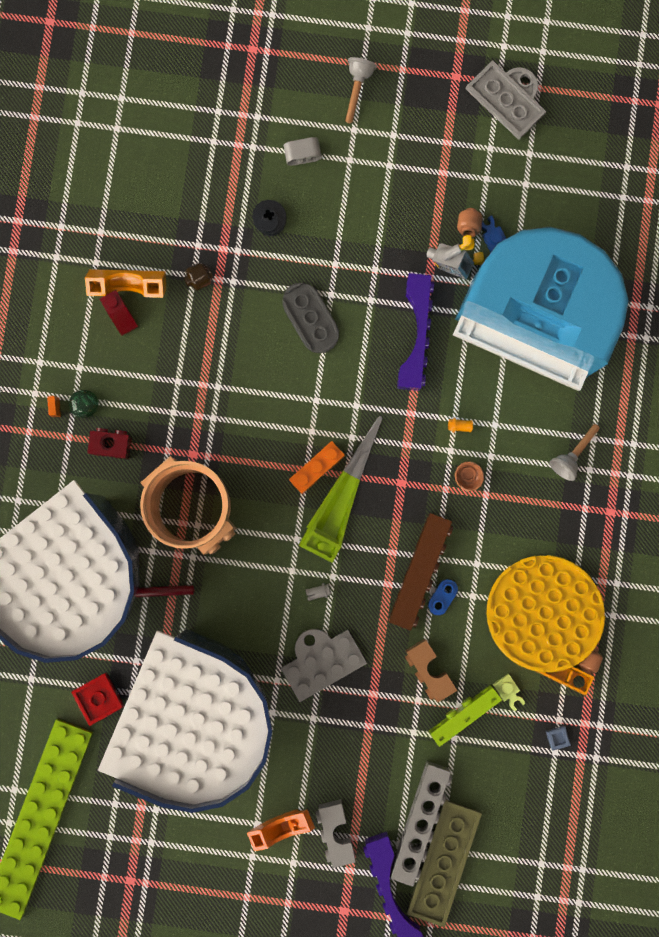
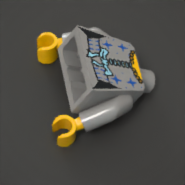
M467 235L463 237V244L449 246L440 243L437 249L430 247L427 251V258L432 259L440 270L467 280L473 265L483 264L484 253H474V260L471 259L465 250H472L475 244L472 236Z

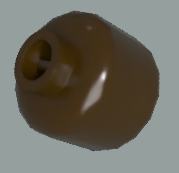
M197 263L188 267L185 270L186 276L183 277L187 287H192L196 291L209 286L211 279H213L209 266L203 263Z

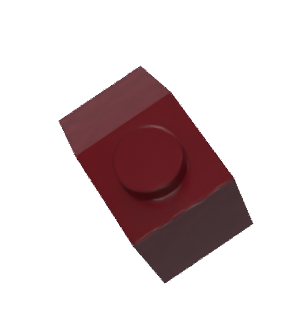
M117 290L99 299L121 336L138 328L137 323Z

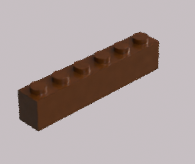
M431 513L428 514L390 614L389 623L410 631L412 627L416 628L419 621L418 611L423 609L426 602L424 598L425 592L430 591L433 580H430L431 576L439 568L440 563L437 560L439 555L444 554L447 546L444 544L446 536L450 537L452 533V521Z

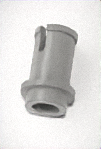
M322 583V586L306 589L308 601L321 597L328 598L331 595L329 584L325 585V583Z

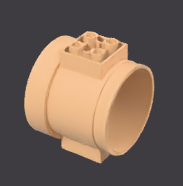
M170 456L140 482L144 486L140 501L142 519L149 532L163 544L174 548L197 547L203 555L208 553L211 555L221 548L219 544L223 540L228 541L235 535L234 530L237 528L229 520L231 503L228 491L221 478L208 467L192 461H177ZM187 473H201L210 477L217 485L222 497V513L217 525L206 536L194 541L182 540L170 533L162 522L159 510L160 499L167 485L178 476Z

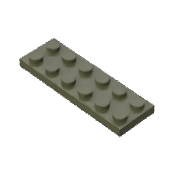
M446 799L443 806H441L438 823L435 824L433 838L427 849V857L422 864L421 875L416 882L407 909V915L444 928L482 815L478 810Z

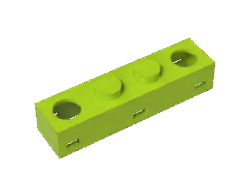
M489 685L473 698H466L461 703L462 706L457 710L455 708L450 710L446 714V718L431 728L429 733L440 747L501 702L502 699L494 688Z

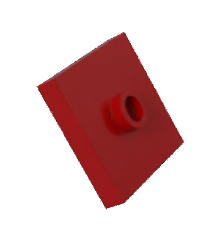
M107 672L71 692L89 726L125 707Z

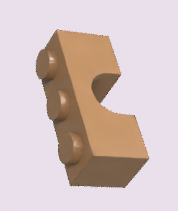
M426 639L405 650L408 654L405 658L410 667L414 665L418 671L415 673L420 683L425 682L428 687L425 691L430 700L435 699L438 703L457 691L446 672L438 676H432L428 673V663L436 658V655Z

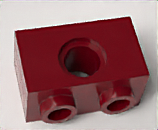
M96 428V431H90L87 454L129 459L132 437L127 435L126 431L115 430V433H108V429ZM113 438V447L107 448L106 441Z

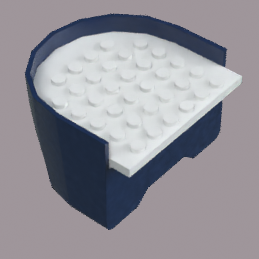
M73 480L0 538V640L16 654L44 663L78 660L107 644L129 618L140 584L139 548L128 525L105 496L85 493L79 484Z
M188 629L175 637L161 631H156L98 771L117 778L112 787L160 807L188 813L223 807L248 790L266 764L272 736V724L266 695L244 659L225 645Z

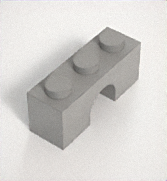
M339 799L320 804L316 817L318 824L322 823L323 831H320L322 842L327 843L328 850H325L327 862L332 863V868L356 863L351 837L339 839L333 833L338 825L346 823L342 800Z

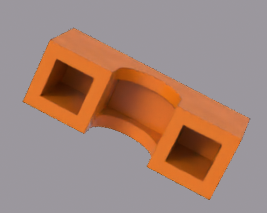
M331 441L295 473L289 481L303 495L319 478L342 460L345 455Z

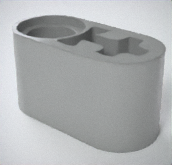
M316 137L290 141L283 145L287 165L305 164L322 158L319 139Z

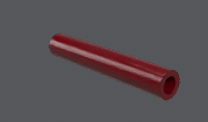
M194 585L138 588L136 597L194 595Z

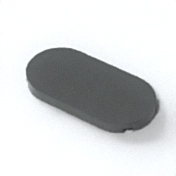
M295 283L289 286L283 296V308L305 347L314 353H326L332 350L338 342L339 330L317 290L313 286L304 283Z

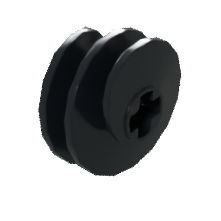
M261 201L253 210V223L262 234L275 236L285 228L287 221L286 212L277 201ZM270 215L272 220H269L267 216Z

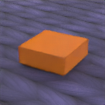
M48 396L49 415L54 418L61 417L59 398Z

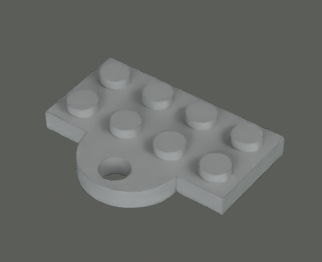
M492 60L466 86V90L518 140L546 113L534 100L538 91V82L535 75L528 69L513 68L505 73ZM527 77L530 80V84L524 85L520 79Z
M310 629L303 632L296 641L295 654L297 659L281 667V670L299 702L366 665L367 662L348 629L333 638H330L322 630ZM307 635H312L315 638V643L311 646L306 645L304 642V638Z

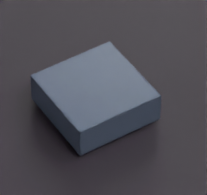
M565 726L546 730L552 751L571 746Z

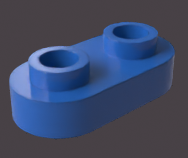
M445 579L439 583L428 601V609L432 614L442 615L446 612L458 591L454 581ZM451 586V592L446 593L445 587ZM440 602L441 608L436 609L435 603Z

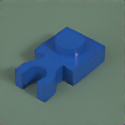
M493 216L488 217L490 225H485L482 221V230L486 232L482 237L490 253L498 243L506 239L501 227L495 228Z

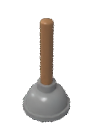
M356 57L348 58L349 70L351 75L354 76V86L345 120L349 124L353 122L361 84L364 83L365 79L371 77L374 70L377 69L375 63Z
M594 424L572 452H569L567 455H559L550 460L549 464L554 472L569 481H574L577 478L578 456L600 429L597 424Z

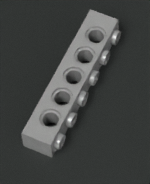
M426 761L391 867V879L410 886H414L415 881L419 880L421 875L419 867L421 862L426 860L427 850L425 849L427 843L432 841L434 834L432 828L434 824L438 823L440 817L438 810L440 805L443 806L446 794L444 792L446 786L449 787L452 781L449 768ZM432 782L439 783V787L436 790L429 788ZM426 801L433 802V806L429 809L424 808L423 804ZM419 820L427 821L424 827L417 826ZM413 839L421 840L418 846H412L410 843ZM407 858L414 859V863L411 865H406L404 861Z

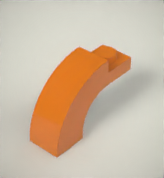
M297 809L258 825L247 832L254 851L268 849L287 837L311 832L315 829L308 810L298 811Z

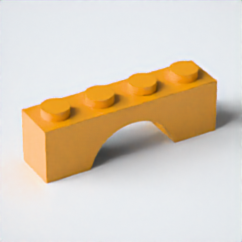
M89 269L85 276L87 296H105L117 290L118 292H138L144 297L163 298L166 292L165 271Z

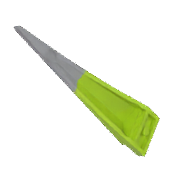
M381 416L376 419L306 528L308 529L299 544L300 547L333 563L342 546L358 485L382 421Z

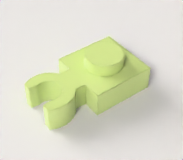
M509 674L492 684L504 702L509 699V706L514 711L517 710L514 706L515 701L519 700L522 705L525 704L524 700L516 695L520 690Z

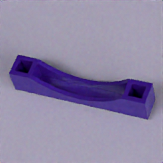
M409 273L407 277L406 298L415 313L417 338L411 355L399 368L397 389L420 391L421 386H425L426 375L422 374L423 367H427V356H424V352L429 346V337H426V330H430L431 319H428V311H432L433 300H429L430 293H433L434 281H431V275Z
M387 831L365 839L366 846H363L366 858L370 857L372 865H369L372 876H377L379 884H376L379 896H384L385 903L382 904L385 914H390L392 922H389L392 934H397V937H423L420 925L402 912L392 895L390 871L395 855Z

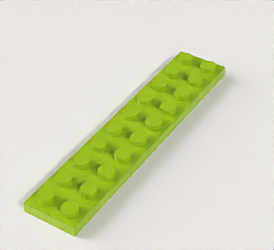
M58 718L55 720L0 863V913L18 920L23 918L92 738L93 732Z

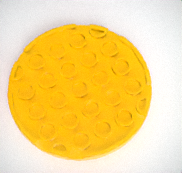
M550 555L531 556L509 566L495 581L487 601V623L495 644L511 661L532 671L558 672L579 664L596 648L603 633L605 611L599 589L582 568L560 557Z

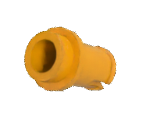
M455 417L449 419L448 430L452 431V433L455 431L472 432V420H456Z

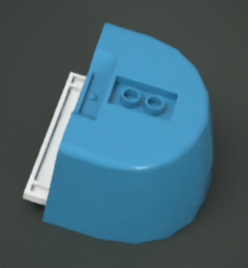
M554 227L521 230L498 243L477 271L455 318L459 322L453 336L580 391L588 376L608 364L624 328L629 300L622 273L603 249L581 234Z

